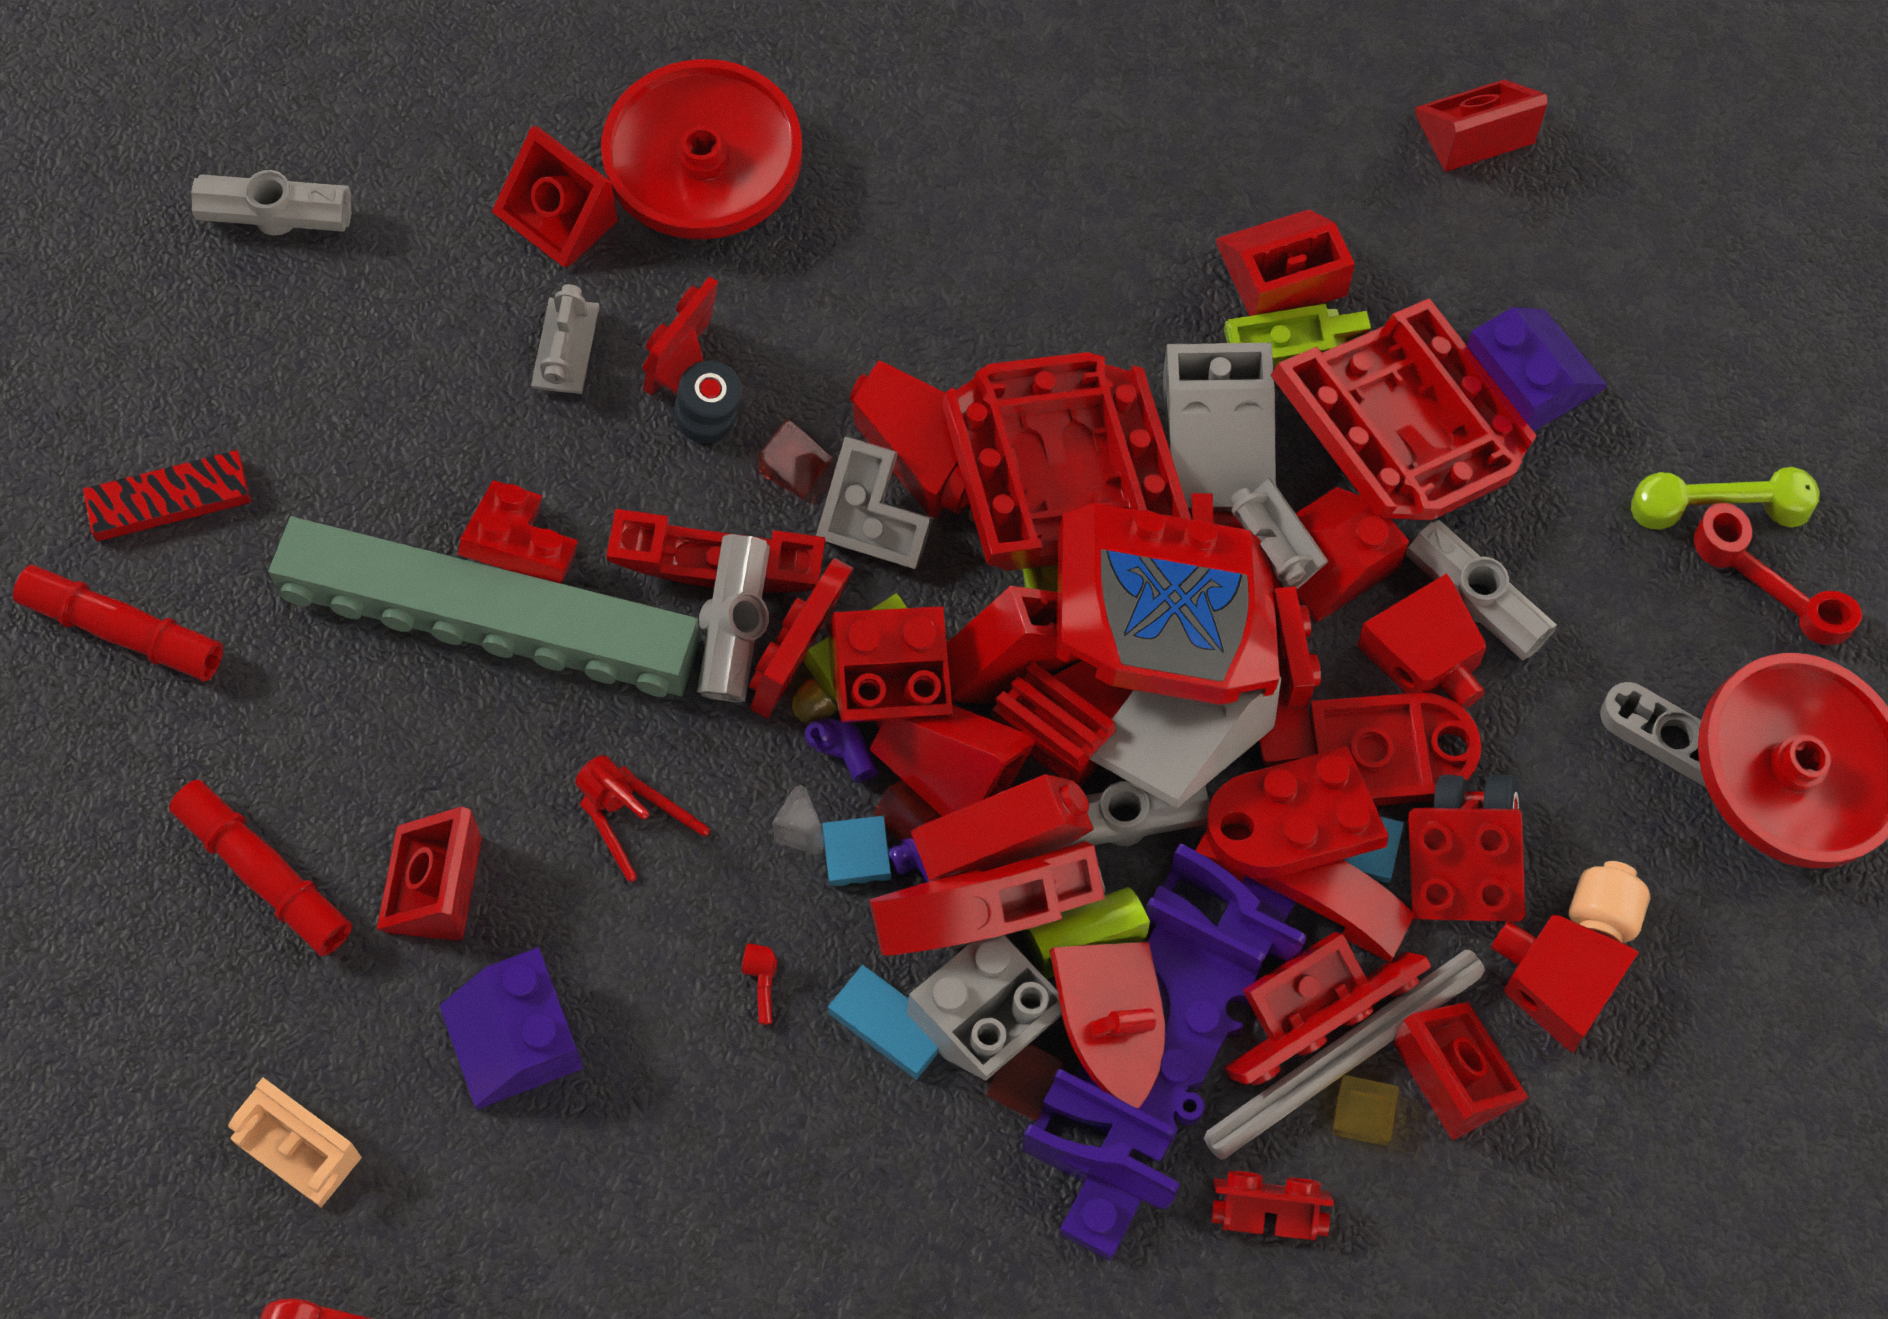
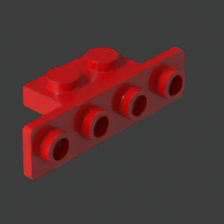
M1273 570V592L1281 683L1275 727L1258 741L1261 761L1265 766L1278 765L1316 754L1307 706L1315 686H1320L1321 669L1317 654H1309L1306 637H1310L1311 619L1307 605H1299L1296 586L1284 587L1275 576Z
M1333 932L1300 953L1296 958L1287 961L1243 989L1268 1039L1224 1066L1225 1072L1230 1079L1245 1085L1249 1083L1251 1085H1259L1272 1079L1281 1071L1280 1064L1295 1054L1306 1055L1319 1049L1328 1040L1326 1034L1342 1024L1350 1026L1366 1019L1374 1011L1372 1005L1388 995L1391 997L1398 996L1414 988L1419 983L1417 976L1430 969L1431 964L1426 956L1404 952L1395 957L1391 963L1388 962L1365 976L1344 935Z

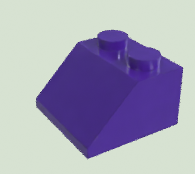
M1512 307L1471 331L1467 347L1533 431L1606 389L1607 383L1545 309Z
M539 947L485 967L439 1005L476 1110L584 1069Z

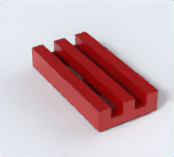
M1033 661L1026 668L1027 675L1023 679L1018 676L1011 683L1012 690L1008 694L1003 691L996 698L998 708L1080 769L1116 732L1115 721ZM1038 686L1040 689H1042L1048 695L1053 697L1055 700H1057L1059 703H1061L1063 706H1065L1067 709H1069L1071 712H1073L1075 715H1077L1091 727L1096 729L1097 732L1094 733L1092 730H1090L1088 727H1086L1072 715L1067 713L1065 710H1063L1061 707H1059L1057 704H1055L1053 701H1051L1049 698H1047L1034 687ZM1023 698L1027 699L1047 714L1050 719L1067 729L1085 744L1079 748L1019 702Z

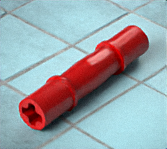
M31 564L20 573L15 583L13 599L16 604L59 621L60 625L67 628L75 625L110 643L147 655L148 661L153 664H163L206 682L215 674L222 660L223 644L220 641L178 625L171 618L161 620L128 603L93 592L88 584L82 581L75 582Z
M200 779L189 782L175 794L170 802L169 811L204 844V849L208 853H217L250 889L275 909V917L280 922H285L319 956H326L332 953L346 940L352 930V923L317 891V886L311 880L303 881L276 850L245 825L246 818L241 813L235 812Z

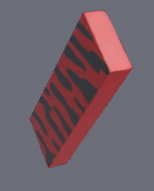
M238 450L83 488L91 534L96 542L251 503L244 466Z

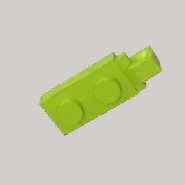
M1326 304L1228 319V321H1225L1224 326L1227 343H1271L1273 368L1279 362L1314 347H1318L1323 353L1371 331L1367 311L1339 315L1338 309H1327Z

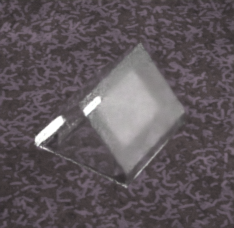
M802 785L796 786L772 822L774 839L777 843L817 855L823 852V831L806 787L803 788Z

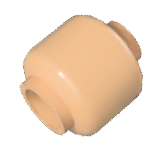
M1607 861L1603 867L1595 866L1583 871L1578 880L1569 908L1570 920L1618 942L1632 941L1637 937L1642 928L1650 901L1649 889L1641 879L1636 877V870L1625 863Z

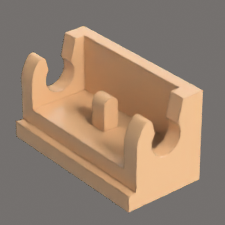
M262 1077L255 1086L256 1089L231 1119L228 1127L234 1131V1134L230 1139L322 1208L362 1157L350 1141Z

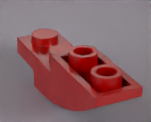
M1084 841L984 872L973 868L870 899L869 902L880 952L884 956L950 947L1033 928L1062 919L1061 912L1103 900L1105 896L1095 847L1093 844Z

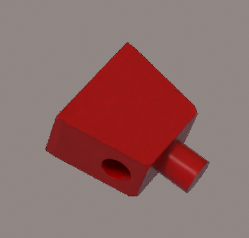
M1447 573L1363 624L1357 646L1406 694H1436L1444 690L1451 700L1464 709L1476 703L1484 695L1485 690L1471 672L1481 663L1486 651L1485 640Z
M1559 915L1551 916L1537 938L1513 922L1507 921L1490 947L1518 966L1504 989L1506 995L1572 1053L1584 1038L1639 953L1630 946Z

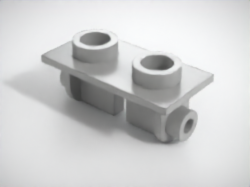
M564 285L561 291L555 294L554 298H549L531 382L532 389L582 394L600 304L585 302L584 297L581 295L582 290L575 285Z
M1267 478L1252 493L1248 488H1243L1230 498L1234 505L1231 512L1244 529L1251 530L1253 535H1257L1262 541L1260 545L1271 559L1272 570L1284 587L1296 586L1297 590L1329 562L1271 478Z

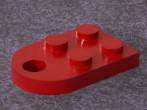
M834 558L807 602L797 597L782 623L783 628L775 643L770 642L755 668L756 673L749 684V688L756 691L750 706L752 711L769 719L804 660L808 649L813 645L852 575L853 567Z
M1410 693L1311 701L1309 706L1316 754L1348 746L1375 806L1434 801L1437 780L1440 776H1463L1465 781H1470L1480 759L1481 738L1474 720L1463 707L1441 695ZM1445 734L1456 735L1464 741L1466 752L1459 756L1447 755L1439 748L1437 739Z
M1348 746L1248 772L1230 779L1212 797L1208 808L1206 824L1209 845L1223 864L1242 875L1264 879L1296 873L1386 848L1389 838ZM1237 823L1246 826L1250 830L1251 835L1244 840H1232L1226 837L1221 830L1228 824Z

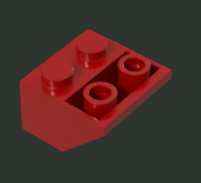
M1310 209L1216 238L1217 248L1249 316L1320 305L1348 295L1355 263L1336 223Z
M943 606L833 613L827 626L831 680L842 723L947 717L953 715Z

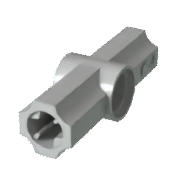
M273 170L260 171L250 178L200 174L198 178H194L191 190V211L195 220L257 225L258 229L263 233L272 236L283 235L293 228L344 232L346 227L349 228L352 214V195L349 186L287 181L284 175Z
M1440 520L1427 525L1407 548L1406 556L1431 579L1436 580L1447 573L1474 622H1480L1522 661L1528 657L1530 658L1554 633L1557 624L1509 582L1507 570L1502 563L1494 558L1480 557ZM1470 585H1482L1491 594H1478L1472 590Z
M735 534L725 535L722 538L713 598L706 601L699 614V625L703 635L706 637L697 690L702 697L734 703L745 702L755 639L763 635L769 623V612L765 602L762 600L770 546L765 540L753 536Z
M1129 781L1114 783L1102 793L1086 795L1089 802L1087 813L1094 830L1068 846L1084 841L1093 845L1113 843L1118 846H1131L1139 843L1148 835L1206 825L1209 808L1206 786L1202 787L1177 809ZM1119 807H1130L1139 815L1134 820L1122 822L1116 820L1110 813Z

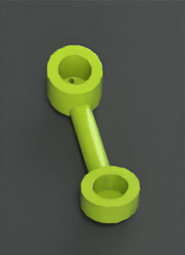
M1795 467L1779 469L1773 474L1770 481L1686 484L1679 476L1672 473L1658 472L1647 476L1639 483L1631 501V512L1634 519L1640 525L1649 529L1662 530L1677 523L1687 505L1762 502L1766 513L1773 521L1782 526L1792 528L1808 522L1819 502L1820 491L1817 482L1810 474Z

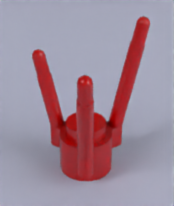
M600 755L590 760L580 770L575 779L576 787L585 795L580 802V806L594 821L617 865L629 882L635 881L636 873L602 810L605 808L608 812H614L625 805L640 819H647L649 811L632 795L633 790L700 835L708 836L710 833L708 826L639 780L626 766L619 768L607 755Z

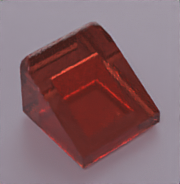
M787 419L758 456L761 475L802 499L832 461V456L796 424Z
M903 780L886 789L875 809V816H884L885 826L901 842L902 839L913 838L910 832L913 829L942 817Z
M1028 1044L997 1071L988 1090L987 1097L1037 1121L1043 1110V1101L1054 1082L1058 1069L1064 1070V1062Z

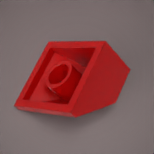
M1336 487L1295 513L1329 561L1297 589L1299 602L1302 605H1307L1309 613L1316 623L1401 568L1409 540L1390 518L1376 516L1362 496Z

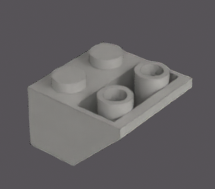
M1005 935L971 942L909 994L907 1015L938 1047V1053L944 1059L985 1081L1062 1016L1058 991Z

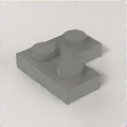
M845 437L816 536L826 537L825 541L918 569L933 518L884 503L898 452L851 437Z

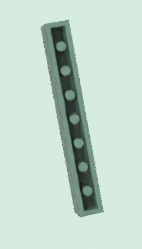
M292 516L289 518L268 570L278 594L284 600L298 606L306 607L311 603L330 607L333 612L345 618L359 619L362 615L378 619L384 625L396 631L409 632L413 628L429 632L436 639L448 644L459 645L464 641L480 645L487 652L499 657L510 658L513 654L533 659L538 665L550 670L561 671L564 667L583 671L589 678L595 681L612 684L615 680L634 684L642 692L657 697L666 696L667 693L683 697L701 643L698 618Z

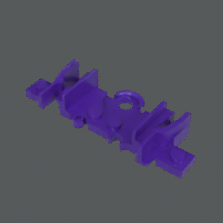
M1179 844L1174 853L1171 871L1163 886L1159 885L1153 898H1150L1145 910L1150 921L1149 929L1153 930L1147 942L1150 943L1165 1021L1164 1053L1154 1086L1145 1101L1137 1109L1102 1091L1092 1080L1083 1065H1081L1076 1076L1058 1069L1054 1082L1043 1101L1040 1116L1035 1125L1029 1124L1023 1134V1152L1084 1183L1060 1228L1059 1234L1109 1261L1115 1255L1141 1201L1143 1200L1161 1210L1167 1209L1172 1205L1180 1186L1176 1180L1131 1158L1134 1150L1136 1149L1159 1162L1160 1160L1163 1161L1177 1133L1174 1116L1178 1122L1187 1126L1199 1122L1203 1114L1204 1102L1197 1093L1189 1091L1201 1088L1225 1039L1239 1035L1242 1028L1241 1022L1234 1021L1228 1016L1226 1007L1233 1002H1241L1252 1008L1243 989L1256 981L1267 957L1283 965L1287 961L1296 958L1302 952L1306 940L1304 933L1285 924L1296 901L1245 876L1241 883L1217 863L1183 844ZM1179 880L1229 904L1217 927L1198 908L1173 892ZM1191 1105L1195 1111L1191 1113L1186 1112L1183 1106ZM1057 1113L1068 1119L1091 1125L1108 1135L1102 1146L1096 1147L1060 1138L1046 1132V1129L1054 1114Z

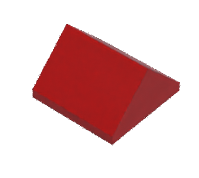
M1504 79L1415 107V112L1444 172L1535 144L1548 102L1546 93Z
M531 126L491 212L562 267H570L618 221L611 181L541 128Z
M461 806L397 826L376 930L391 934L463 941L482 842L481 833L470 809Z
M1469 1002L1414 1013L1403 1020L1392 1044L1452 1141L1518 1106L1529 1098Z

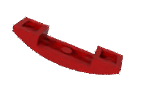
M615 509L606 558L609 562L639 573L674 582L714 588L722 538L725 535H730V533L671 526L666 515ZM773 530L772 539L759 538L767 541V544L770 546L763 588L764 593L814 590L820 579L826 537Z
M1237 823L1228 824L1221 830L1226 837L1232 840H1244L1251 835L1250 830L1246 826ZM1205 833L1195 851L1217 863L1242 883L1245 875L1233 871L1217 858L1209 845L1207 833ZM1343 859L1276 878L1249 877L1344 926L1345 929L1342 934L1347 941L1390 963L1415 916L1389 890Z

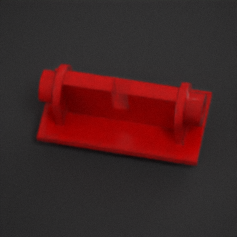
M1229 1171L1228 1179L1214 1178L1216 1193L1225 1194L1224 1201L1213 1200L1211 1223L1222 1224V1230L1263 1234L1265 1213L1276 1214L1275 1236L1308 1239L1311 1241H1316L1317 1235L1328 1236L1330 1213L1320 1212V1205L1333 1206L1334 1200L1329 1191L1320 1190L1321 1182L1306 1178L1290 1177L1286 1178L1285 1186L1262 1183V1175L1246 1171Z

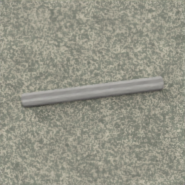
M1464 950L1419 981L1414 988L1392 1000L1207 1130L1204 1140L1208 1148L1218 1159H1226L1393 1041L1403 1020L1408 1016L1439 1008L1478 981L1485 972L1481 960L1471 950Z

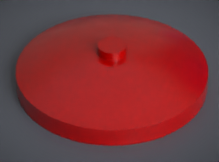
M695 59L672 63L658 68L637 80L627 88L613 105L607 116L601 138L604 172L606 178L611 181L613 195L620 205L645 226L670 236L687 239H713L733 235L747 230L769 217L782 205L793 190L801 170L803 158L800 123L791 102L780 88L759 72L746 66L714 59Z
M1780 653L1762 657L1747 664L1718 687L1709 700L1701 719L1698 736L1699 763L1712 801L1726 822L1740 837L1760 852L1776 860L1805 868H1831L1853 862L1873 851L1888 839V706L1871 686L1850 670L1827 659L1809 654Z

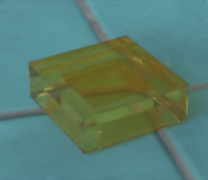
M1342 1075L1331 1134L1388 1146L1392 1136L1399 1086Z

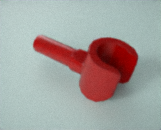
M750 943L745 948L742 974L758 977V1024L769 1025L772 1024L771 988L772 979L777 968V959L771 948Z

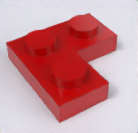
M492 480L460 538L457 555L508 571L561 584L575 557L578 540L560 535L550 529L532 526L539 514L543 495L524 490L522 487L514 484H505Z

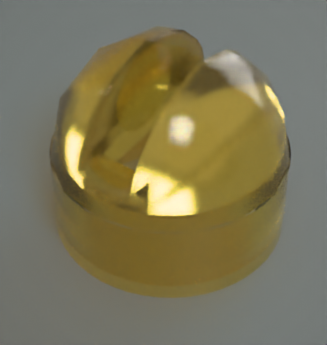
M812 677L796 690L791 702L794 714L805 724H809L816 719L824 720L825 718H830L839 710L832 699Z

